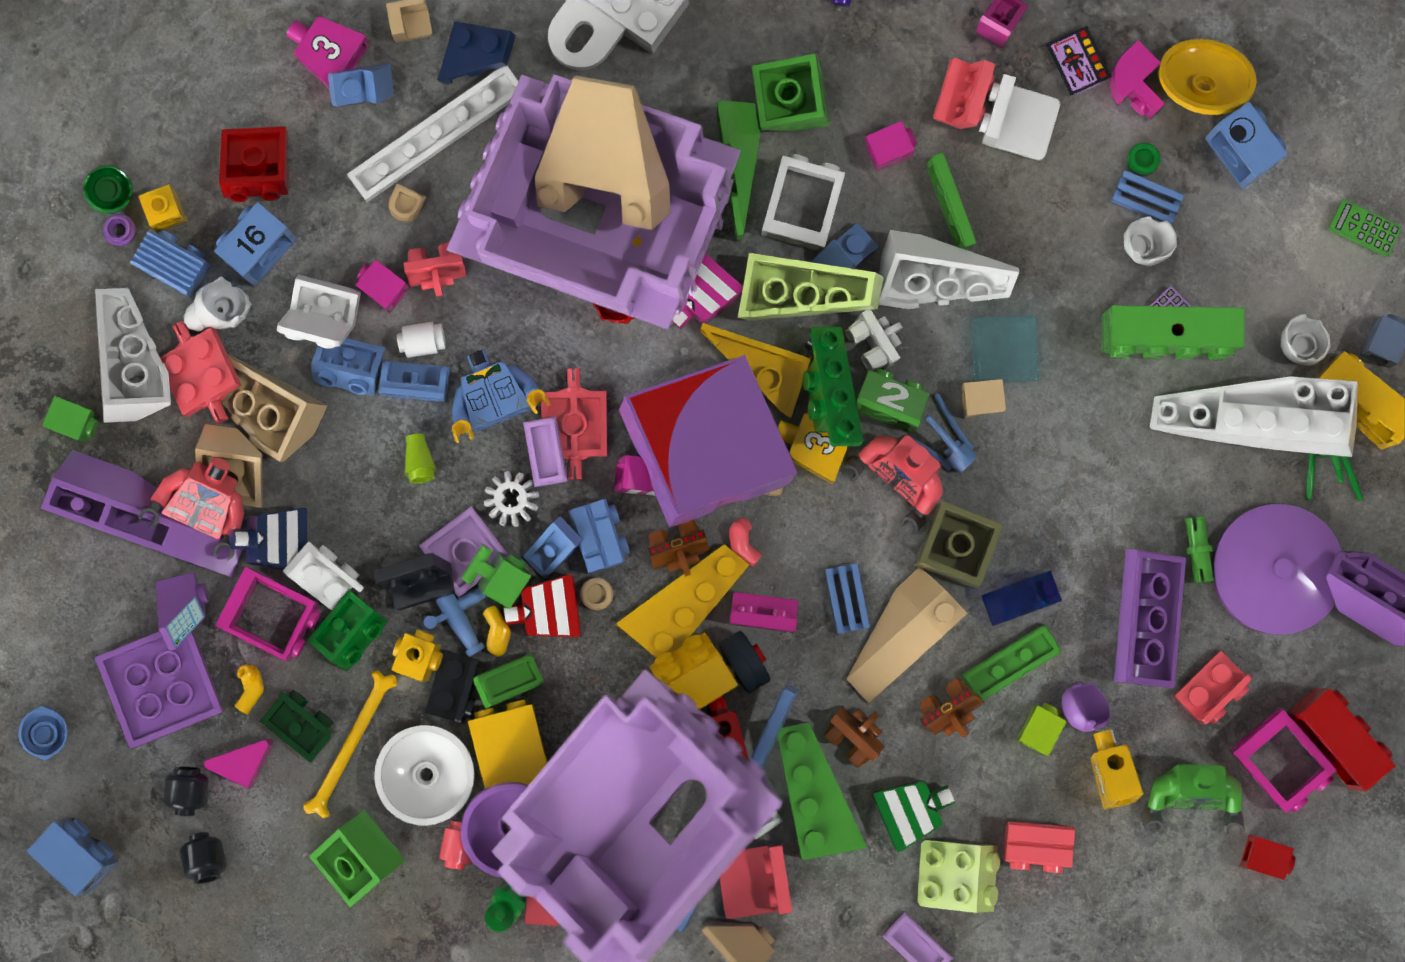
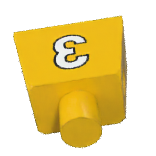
M804 413L799 427L780 420L778 430L783 441L792 445L789 452L792 461L824 481L833 484L848 446H831L828 432H815L814 422L810 420L808 413Z
M1112 729L1094 734L1098 752H1095L1090 759L1103 810L1136 803L1143 795L1128 746H1117ZM1107 761L1116 763L1118 770L1111 769Z

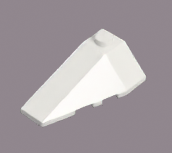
M890 230L880 261L879 274L884 278L879 305L914 309L919 308V304L938 302V306L948 305L949 300L965 298L971 302L1009 298L1020 271L1017 267L921 234Z
M129 288L95 289L104 423L138 421L170 406L171 397L168 371L156 351L153 339L150 338L145 328L143 318Z

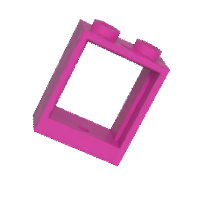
M245 567L215 626L284 661L291 662L292 658H298L304 649L306 641L302 638L308 627L313 629L321 615V611L317 610L320 603L252 568ZM258 582L306 606L285 649L237 626Z
M1277 708L1229 750L1286 814L1290 810L1294 813L1301 809L1308 802L1306 796L1315 789L1321 791L1327 787L1334 779L1331 775L1337 771L1285 710ZM1286 726L1322 768L1284 799L1249 757Z

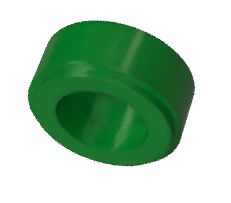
M1138 143L1132 147L1127 155V166L1135 175L1141 177L1148 176L1158 168L1160 153L1150 143Z

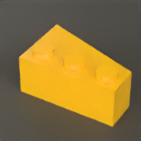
M1344 351L1338 354L1316 378L1357 382L1356 427L1381 450L1399 444L1405 438V398L1364 367L1365 365L1360 358L1353 353L1348 354Z

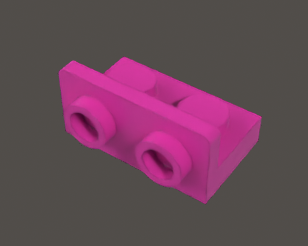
M735 592L733 594L729 624L795 633L798 601Z

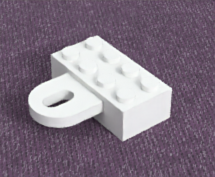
M566 0L549 26L548 42L551 52L559 63L569 69L589 70L600 65L608 57L621 37L625 35L653 55L690 2L689 0ZM583 24L591 26L594 33L584 48L577 53L568 51L566 43L577 27Z

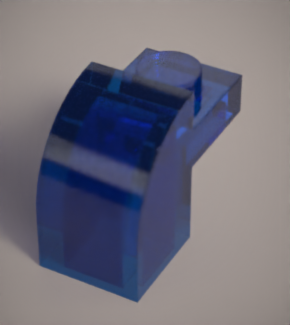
M1051 570L981 595L992 626L1062 601Z

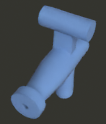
M477 587L459 599H456L454 594L437 599L435 602L443 614L436 617L427 616L422 621V628L430 631L438 623L447 620L451 629L468 649L465 651L467 656H472L485 648L482 642H478L464 610L486 598V595Z

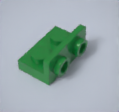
M348 590L307 641L332 663L348 671L361 659L362 653L370 643L381 634L388 620L354 592Z

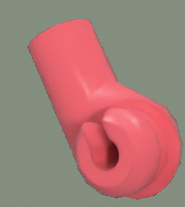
M739 518L729 528L730 548L753 567L762 554L749 544V531L752 529L750 521L745 518Z

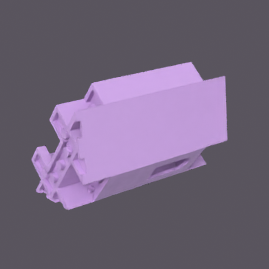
M553 74L550 84L521 75L509 105L506 107L505 112H502L497 119L495 127L497 133L492 142L489 141L483 153V160L485 161L480 170H477L472 177L470 185L472 191L467 200H463L458 211L459 221L446 250L668 329L672 324L675 314L679 315L687 304L688 295H694L697 291L695 278L715 229L722 230L724 220L721 214L725 204L729 201L734 181L731 179V176L738 163L741 150L704 138L702 125L642 105L669 182L671 213L653 230L625 225L622 220L621 194L584 187L585 196L582 199L606 208L595 235L545 217L540 207L537 206L535 187L537 169L572 80ZM639 236L643 242L635 247L632 242Z
M644 669L622 697L620 696L616 699L604 695L502 817L511 829L492 850V853L503 863L497 872L519 895L534 897L564 928L569 935L563 943L581 962H648L782 805L779 796L765 774L766 771L761 765L752 759L747 761L740 754L743 750L742 747L728 736L724 738L717 731L720 726L716 721L699 710L694 700L683 692L679 695L646 669ZM698 780L706 789V802L678 837L670 844L651 822L685 782Z

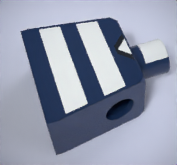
M307 508L246 517L245 530L232 529L230 531V548L246 549L247 564L284 570L307 544Z

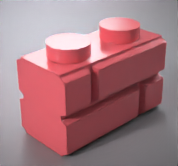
M1005 820L1002 860L1010 862L1011 869L1030 870V864L1043 865V871L1063 873V867L1072 868L1075 828L1071 826Z

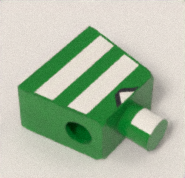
M924 780L871 793L896 852L905 850L943 825L938 810L955 804L948 785L930 792Z

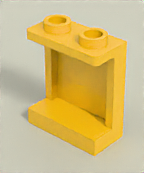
M525 699L506 704L507 711L494 714L493 708L475 712V719L468 721L485 789L503 782H520L530 785L548 763L535 715L534 704L526 705Z

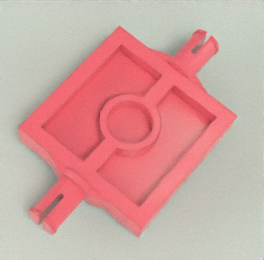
M184 321L178 322L172 328L180 343L175 349L163 355L160 359L168 371L169 385L183 416L190 417L202 409L209 408L215 424L223 423L224 420H228V416L221 402L228 393L242 386L216 329L210 327L200 334L191 337Z
M574 368L575 381H573V369H567V388L558 392H544L551 403L549 407L546 402H541L542 419L557 417L564 460H569L568 480H575V467L576 480H582V460L590 457H608L607 391H589L580 388L581 369Z

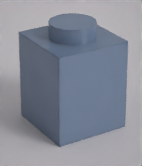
M1392 314L1377 318L1372 325L1360 355L1388 368L1397 365L1405 349V320Z

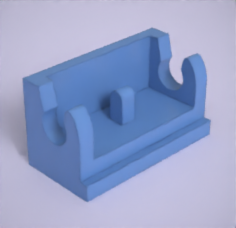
M385 360L382 363L378 393L382 397L447 403L451 368L448 366Z

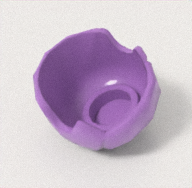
M1079 682L1064 691L1062 695V710L1064 717L1073 728L1083 732H1092L1109 723L1111 717L1109 704L1104 694L1095 684L1089 682L1082 685Z

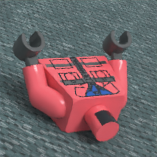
M906 434L899 438L886 435L877 436L858 453L859 457H849L841 468V472L845 468L853 469L855 473L850 481H856L865 469V464H867L868 467L912 506L916 507V510H912L900 523L901 527H903L909 520L912 521L915 526L911 533L913 535L925 525V515H929L943 494V485L938 475L941 464L928 453L925 447L920 446Z
M215 457L211 460L209 466L195 462L189 470L182 468L166 476L150 499L152 501L151 505L140 510L138 514L139 521L144 513L153 512L155 518L149 525V528L156 526L159 521L158 511L160 508H164L161 514L218 540L223 535V541L214 548V556L217 557L221 546H227L230 549V555L227 559L229 561L235 554V549H231L229 545L230 531L232 529H241L245 517L242 497L236 492L238 482L227 475L230 469L229 463L222 458Z

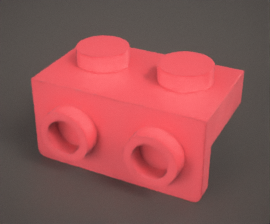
M958 58L951 59L933 118L958 129L977 126L985 113L984 101L994 83L995 77L993 72L996 64L986 60L970 64Z

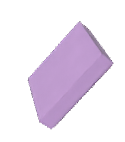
M472 506L419 545L425 554L434 553L451 563L454 589L458 598L475 587L482 577L478 574L472 584L467 583L461 578L482 544L493 550L487 562L491 563L498 551L508 557V553Z

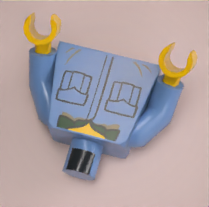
M479 350L467 356L473 373L462 377V385L455 391L452 407L454 423L452 433L456 443H459L458 438L463 433H468L470 440H473V431L478 432L530 410L537 414L536 405L538 403L546 402L548 407L551 403L530 375L515 365L506 366L504 361L491 365L486 351Z

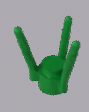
M1309 453L1307 500H1311L1313 495L1316 454ZM1319 454L1320 458H1332L1337 481L1343 483L1344 477L1339 456ZM1340 456L1358 501H1362L1363 495L1350 460L1347 456Z

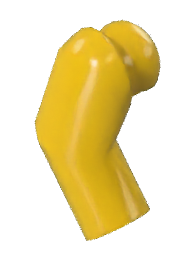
M491 606L483 612L490 626L486 647L493 656L499 657L507 651L511 631L509 626L506 625V621L498 607Z
M244 664L237 671V677L241 679L244 693L234 706L248 715L262 696L264 684L259 669L254 665Z

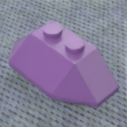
M1338 551L1326 575L1338 611L1391 644L1405 646V574L1370 553Z

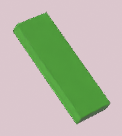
M943 152L933 155L926 163V168L956 247L970 250L977 242Z
M1043 624L961 674V677L970 689L980 695L982 700H985L1055 657L1062 650L1046 624Z

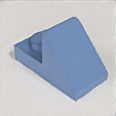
M390 63L328 73L331 103L333 106L337 107L366 101L377 104L394 96Z
M857 222L837 240L833 239L811 262L855 269L874 253L878 246Z
M560 516L532 545L523 558L546 580L580 548L579 544L583 539Z

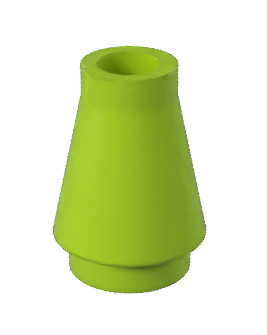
M416 433L406 436L405 476H408L409 483L420 484L434 480V472L437 471V468L426 443L425 434Z

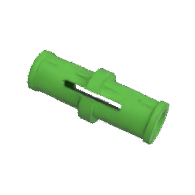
M1206 516L1196 517L1197 531L1195 518H1186L1185 522L1189 541V548H1186L1187 555L1191 556L1193 584L1203 583L1202 569L1204 582L1215 581L1210 552H1213V548L1208 543Z

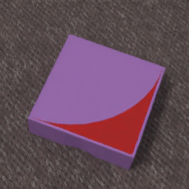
M745 355L625 395L619 408L634 447L647 466L651 486L670 528L713 513L726 504L749 500L789 486L798 473Z

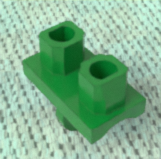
M509 884L506 885L504 890L497 887L484 916L486 926L496 933L507 931L513 922L516 923L526 906V903L522 901L524 895H519Z

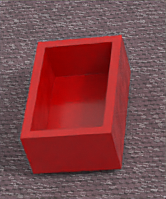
M1330 688L1313 689L1286 713L1336 768V775L1349 790L1367 792L1396 767L1395 763L1390 759L1393 756L1392 752L1383 742H1376L1368 733L1371 731L1370 726L1359 715L1354 717L1347 708L1349 702L1337 689L1334 691Z

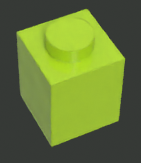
M1044 703L1042 707L1033 705L1015 740L1044 756H1049L1067 721L1060 718L1062 711L1047 703Z

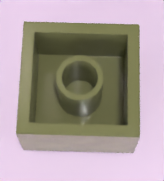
M941 501L935 506L913 565L972 589L978 588L984 579L1003 524Z

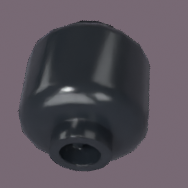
M175 767L174 772L169 773L165 778L164 804L171 809H175V815L194 816L195 810L202 809L207 804L208 777L202 774L201 769L197 767Z
M208 832L189 836V842L180 848L184 875L194 880L195 884H205L218 880L220 874L227 867L222 841L216 837H209Z

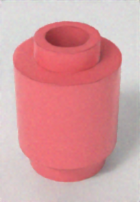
M450 820L449 827H445L439 859L445 860L444 867L463 870L464 864L471 865L472 863L462 844V821Z

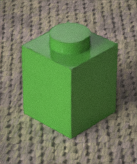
M54 396L42 426L87 443L88 438H93L98 429L99 420H96L98 413Z

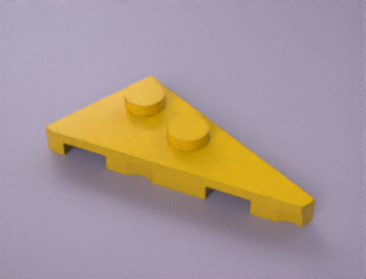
M702 323L700 333L728 360L746 356L762 394L785 417L791 419L803 384V374L807 371L811 358Z

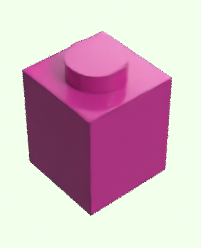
M902 121L867 135L864 141L877 172L911 158L915 151L914 146H917L911 128L905 129Z
M374 260L371 265L365 264L356 277L359 280L356 287L389 313L392 312L410 288L405 281L377 260Z

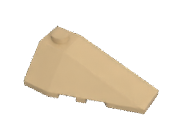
M228 354L242 386L228 393L222 404L232 414V420L237 425H241L250 436L249 440L256 448L279 462H284L315 434L327 405Z
M922 568L916 569L893 592L846 680L867 703H870L968 613Z

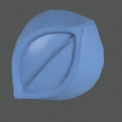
M40 706L22 719L18 732L19 741L23 749L29 754L42 760H51L54 755L61 751L67 741V723L58 712L49 706Z

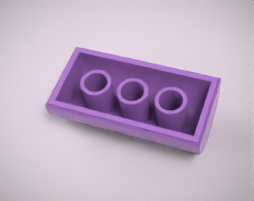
M1125 550L1113 682L1175 688L1186 557L1143 550Z

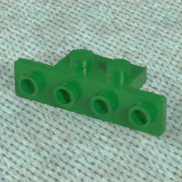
M812 327L809 333L814 360L803 374V387L805 391H808L810 400L808 404L809 418L814 422L815 432H828L831 446H861L863 436L842 328Z

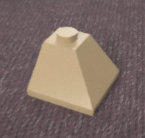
M205 424L195 448L196 462L209 466L211 460L215 457L226 460L230 465L227 475L238 482L236 492L241 495L243 505L262 507V453L237 428Z
M707 920L701 925V931L728 962H766L775 953V948L771 944L776 940L764 926L757 929L753 923Z

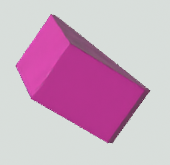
M993 0L982 16L975 33L1004 48L1029 5L1020 0Z
M266 739L203 761L205 768L241 786L251 788L254 786L274 745L272 739Z

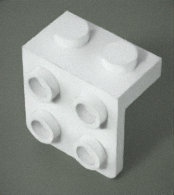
M1003 74L1000 83H993L988 101L993 102L990 114L984 113L979 131L984 132L981 144L1034 160H1042L1047 152L1060 108V101L1054 97L1014 86L1016 77Z
M298 275L295 278L290 309L277 324V331L292 340L306 339L314 341L323 348L339 347L355 327L361 291Z

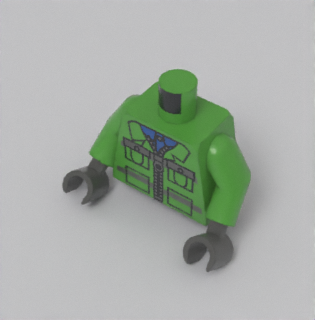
M1180 764L1173 767L1163 775L1155 778L1148 800L1149 808L1141 813L1145 831L1148 830L1150 824L1155 823L1157 832H1161L1164 824L1160 811L1163 809H1226L1227 812L1223 816L1225 833L1229 834L1228 828L1234 825L1240 827V834H1243L1245 830L1244 816L1240 812L1242 811V785L1238 779L1231 775H1226L1225 766Z

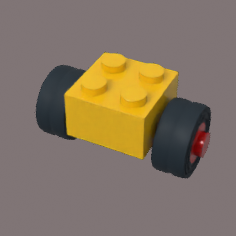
M742 631L734 633L719 643V648L728 661V665L724 663L711 640L704 632L701 635L689 637L684 641L683 646L675 651L661 654L649 666L656 678L679 695L682 692L695 701L698 709L737 687L738 684L733 678L735 675L748 694L771 681L770 675L763 665V662L767 659L757 643L752 646Z

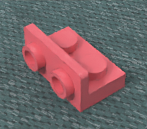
M1218 650L1173 697L1199 724L1206 725L1210 722L1213 725L1225 715L1227 711L1224 707L1232 699L1236 702L1249 691L1250 688L1247 684L1253 678L1249 674H1244L1221 650Z

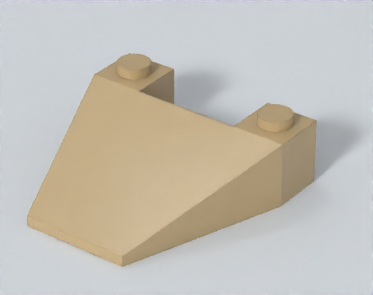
M575 76L572 79L535 175L537 206L566 212L585 196L584 187L621 194L622 220L625 225L653 230L671 213L669 182L635 86Z

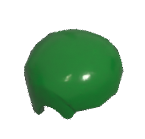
M100 165L87 174L83 183V196L93 210L101 214H115L122 211L131 201L133 185L125 171L114 165Z

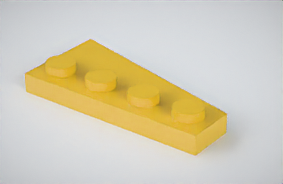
M724 544L690 569L691 575L686 577L684 574L617 622L616 625L656 658L663 653L673 652L683 646L684 641L695 632L748 568L749 564Z

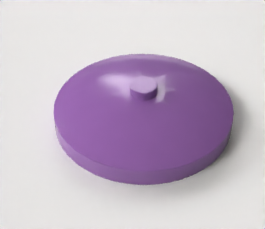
M1287 504L1260 506L1234 519L1218 539L1212 557V571L1215 580L1213 581L1214 588L1227 612L1244 626L1257 632L1272 635L1300 632L1317 624L1335 606L1326 575L1335 554L1342 550L1331 529L1313 513Z

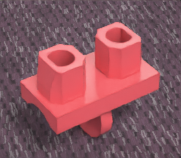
M449 242L438 246L439 257L428 258L426 250L423 248L410 249L408 251V262L403 263L409 286L421 285L422 290L434 288L436 297L443 296L442 286L453 285V279L467 277L463 257L446 250Z

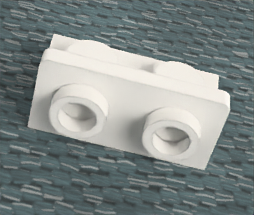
M310 541L307 542L283 570L290 579L331 611L352 587L358 592L364 589L356 580L360 575L346 562L342 566L338 565L335 562L338 557L324 545L318 549Z

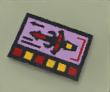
M1087 26L1046 44L1071 96L1093 88L1112 77Z

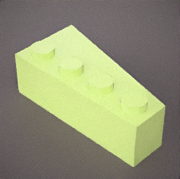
M749 253L738 318L754 321L878 309L884 277L876 272Z

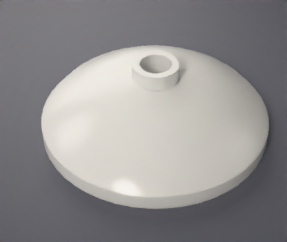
M414 726L397 733L382 748L375 766V786L383 805L400 820L414 825H433L451 818L465 805L474 785V765L468 749L453 733L436 726ZM425 768H429L433 772V777L429 781H425L421 776V772Z

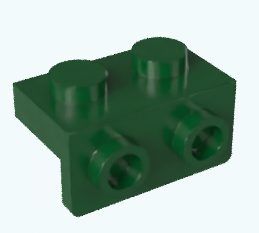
M294 689L291 693L287 690H282L278 694L279 698L259 722L312 763L337 733L331 727L334 721L320 710L316 714L306 707L309 701Z

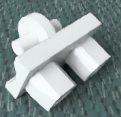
M866 310L845 331L846 337L853 346L866 339L872 350L861 356L867 371H873L881 367L886 370L900 359L895 350L897 346L902 344L896 335L903 328L900 322L891 326L885 316L877 320L871 310Z

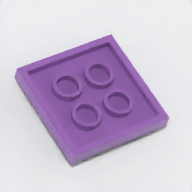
M159 631L95 657L130 749L137 748L224 712L193 631L176 649L170 651Z

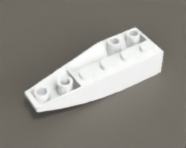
M1289 376L1155 396L1150 429L1249 447L1352 457L1357 426L1358 383L1354 381Z

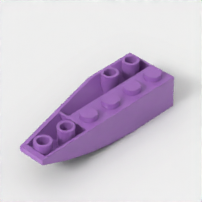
M72 450L52 477L41 509L220 574L234 577L244 549H235L233 558L227 561L230 549L227 546H221L217 557H215L214 548L223 541V535L218 540L161 514L164 508H160L158 511L159 521L156 526L149 528V525L155 518L153 512L144 513L139 521L138 514L140 510L151 505L152 501L150 499L157 487L135 472Z

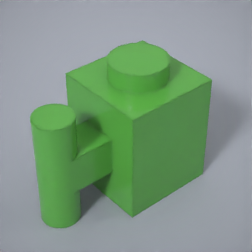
M482 544L461 578L467 583L472 584L477 575L480 574L482 577L478 582V586L482 593L510 609L531 577L525 567L527 563L513 553H510L507 557L499 551L493 561L489 563L487 560L493 550Z

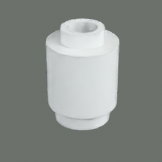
M431 321L402 326V333H397L400 353L406 352L407 358L437 354L438 350L446 349L442 323L434 324Z

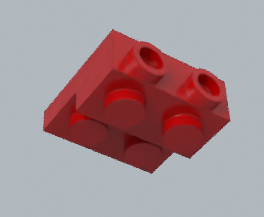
M286 126L221 129L219 185L224 198L241 203L245 202L248 197L261 196L264 200L275 201L280 198V195H289L288 132Z

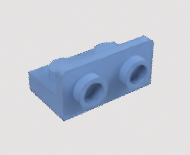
M347 338L339 347L323 348L317 346L311 363L312 381L327 388L336 387L349 390L357 395L366 394L374 396L377 390L376 381L385 357V347Z

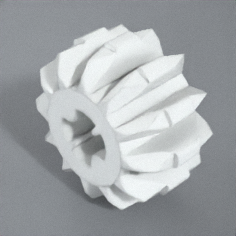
M507 471L504 472L505 483L502 484L496 476L492 479L494 484L498 486L496 490L486 487L485 492L494 496V499L485 500L484 505L486 507L496 506L489 513L492 519L502 513L500 525L505 526L509 516H511L513 526L518 527L519 515H522L523 519L527 522L531 520L529 514L525 512L527 508L532 511L538 510V506L530 503L529 500L537 499L540 496L535 491L527 493L534 486L532 480L527 481L521 486L524 479L523 473L519 472L516 475L515 481L512 482L511 473ZM509 491L513 495L515 491L520 494L516 498L519 503L515 507L511 504L508 507L504 505L507 501L505 494Z

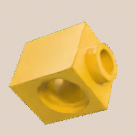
M169 184L138 196L149 226L157 233L161 229L167 230L188 222L179 196Z

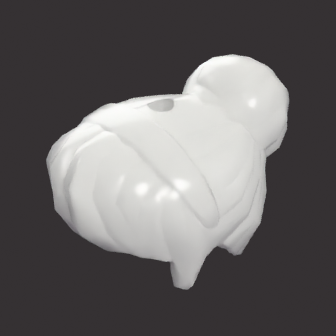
M220 276L197 291L194 303L187 307L183 315L184 323L189 329L198 332L210 327L221 330L235 328L245 320L252 303L249 300L248 294L239 287H232L231 282ZM222 309L223 312L219 313L217 310Z

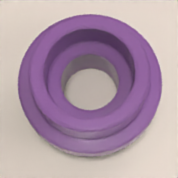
M124 214L110 216L103 225L105 239L114 246L120 247L129 244L136 234V226L133 220ZM123 225L125 233L121 236H116L115 229Z

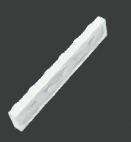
M508 66L497 69L347 174L365 201L369 202L507 106L519 81Z

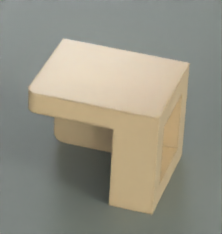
M402 0L386 4L391 33L395 43L433 35L426 0Z
M1003 379L963 383L960 387L964 419L977 418L983 414L1002 413L1006 410Z

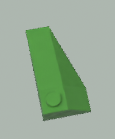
M717 101L716 117L720 142L741 150L738 163L731 176V179L734 181L730 193V204L736 241H743L760 132L765 130H762L760 127L759 113L756 112L755 103Z

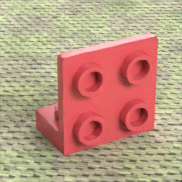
M781 843L743 849L719 877L725 917L727 919L778 912L779 915L792 913Z

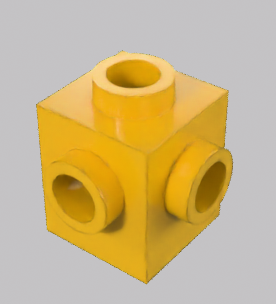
M416 629L415 634L405 633L403 638H398L394 646L393 656L396 658L391 671L421 682H428L432 670L437 671L441 664L443 653L439 651L442 644L433 641L435 635ZM417 650L419 651V654H420V655H419V658H417V656H416Z

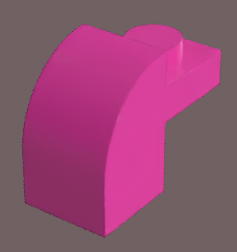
M1139 40L1121 56L1111 73L1112 77L1110 78V91L1118 105L1128 97L1131 100L1130 104L1139 115H1146L1151 120L1165 103L1144 81L1156 71L1161 62Z

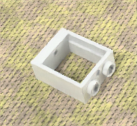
M790 154V157L782 156L761 236L821 252L826 245L845 172L839 171L840 167L831 163L822 162L821 166L808 163V158L798 154ZM787 170L834 182L821 232L774 220Z

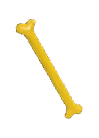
M379 670L371 672L374 687L316 796L303 804L307 814L316 812L322 818L330 816L327 807L328 800L384 694L389 689L397 686L398 682L395 675L384 676Z

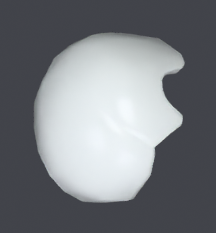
M1151 216L1132 222L1124 233V250L1134 262L1143 266H1153L1165 261L1177 247V234L1168 221H1155Z
M1300 314L1290 319L1281 333L1280 347L1284 355L1292 362L1312 366L1326 357L1330 349V334L1323 326L1321 320L1310 319L1306 314Z

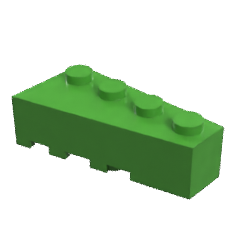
M806 722L782 727L777 739L801 860L867 848L810 723Z

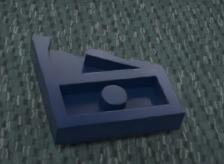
M454 21L438 81L448 85L452 83V79L465 75L473 77L489 69L496 70L507 66L516 35L507 30Z

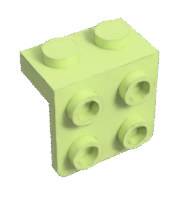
M933 840L923 841L920 852L918 904L922 907L973 913L994 912V906L998 900L996 872L1000 867L998 845L963 844Z

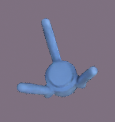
M937 393L934 395V399L958 439L953 441L930 415L926 416V421L949 446L943 452L947 458L915 438L912 439L920 446L925 447L928 453L941 463L948 472L954 468L959 474L977 458V455L972 451L974 446L968 441L947 405Z

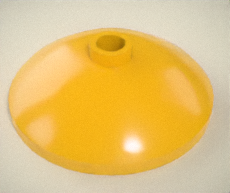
M1191 39L1180 42L1166 51L1159 66V80L1167 95L1180 106L1200 114L1221 115L1234 112L1250 101L1256 88V74L1249 60L1235 48L1215 40Z

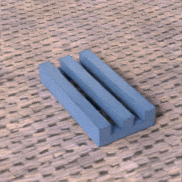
M1124 170L1111 202L1146 217L1151 216L1153 220L1159 222L1168 221L1172 225L1184 195ZM1126 181L1173 201V204L1126 185ZM1125 192L1168 210V216L1121 196V193Z
M858 564L825 569L837 634L870 628ZM846 572H852L861 623L856 624ZM836 574L840 576L849 625L846 626L842 624L833 575Z

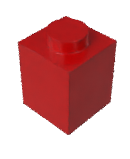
M1249 834L1239 866L1285 880L1286 874L1290 875L1295 865L1296 857L1292 855L1294 848Z

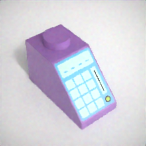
M194 572L156 582L158 628L169 651L176 649L206 617L205 603L209 602V594L204 583L199 584Z

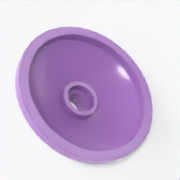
M503 782L487 787L471 800L464 812L461 823L463 847L471 861L490 875L503 878L497 872L503 863L492 853V850L511 829L502 817L529 786L528 784Z

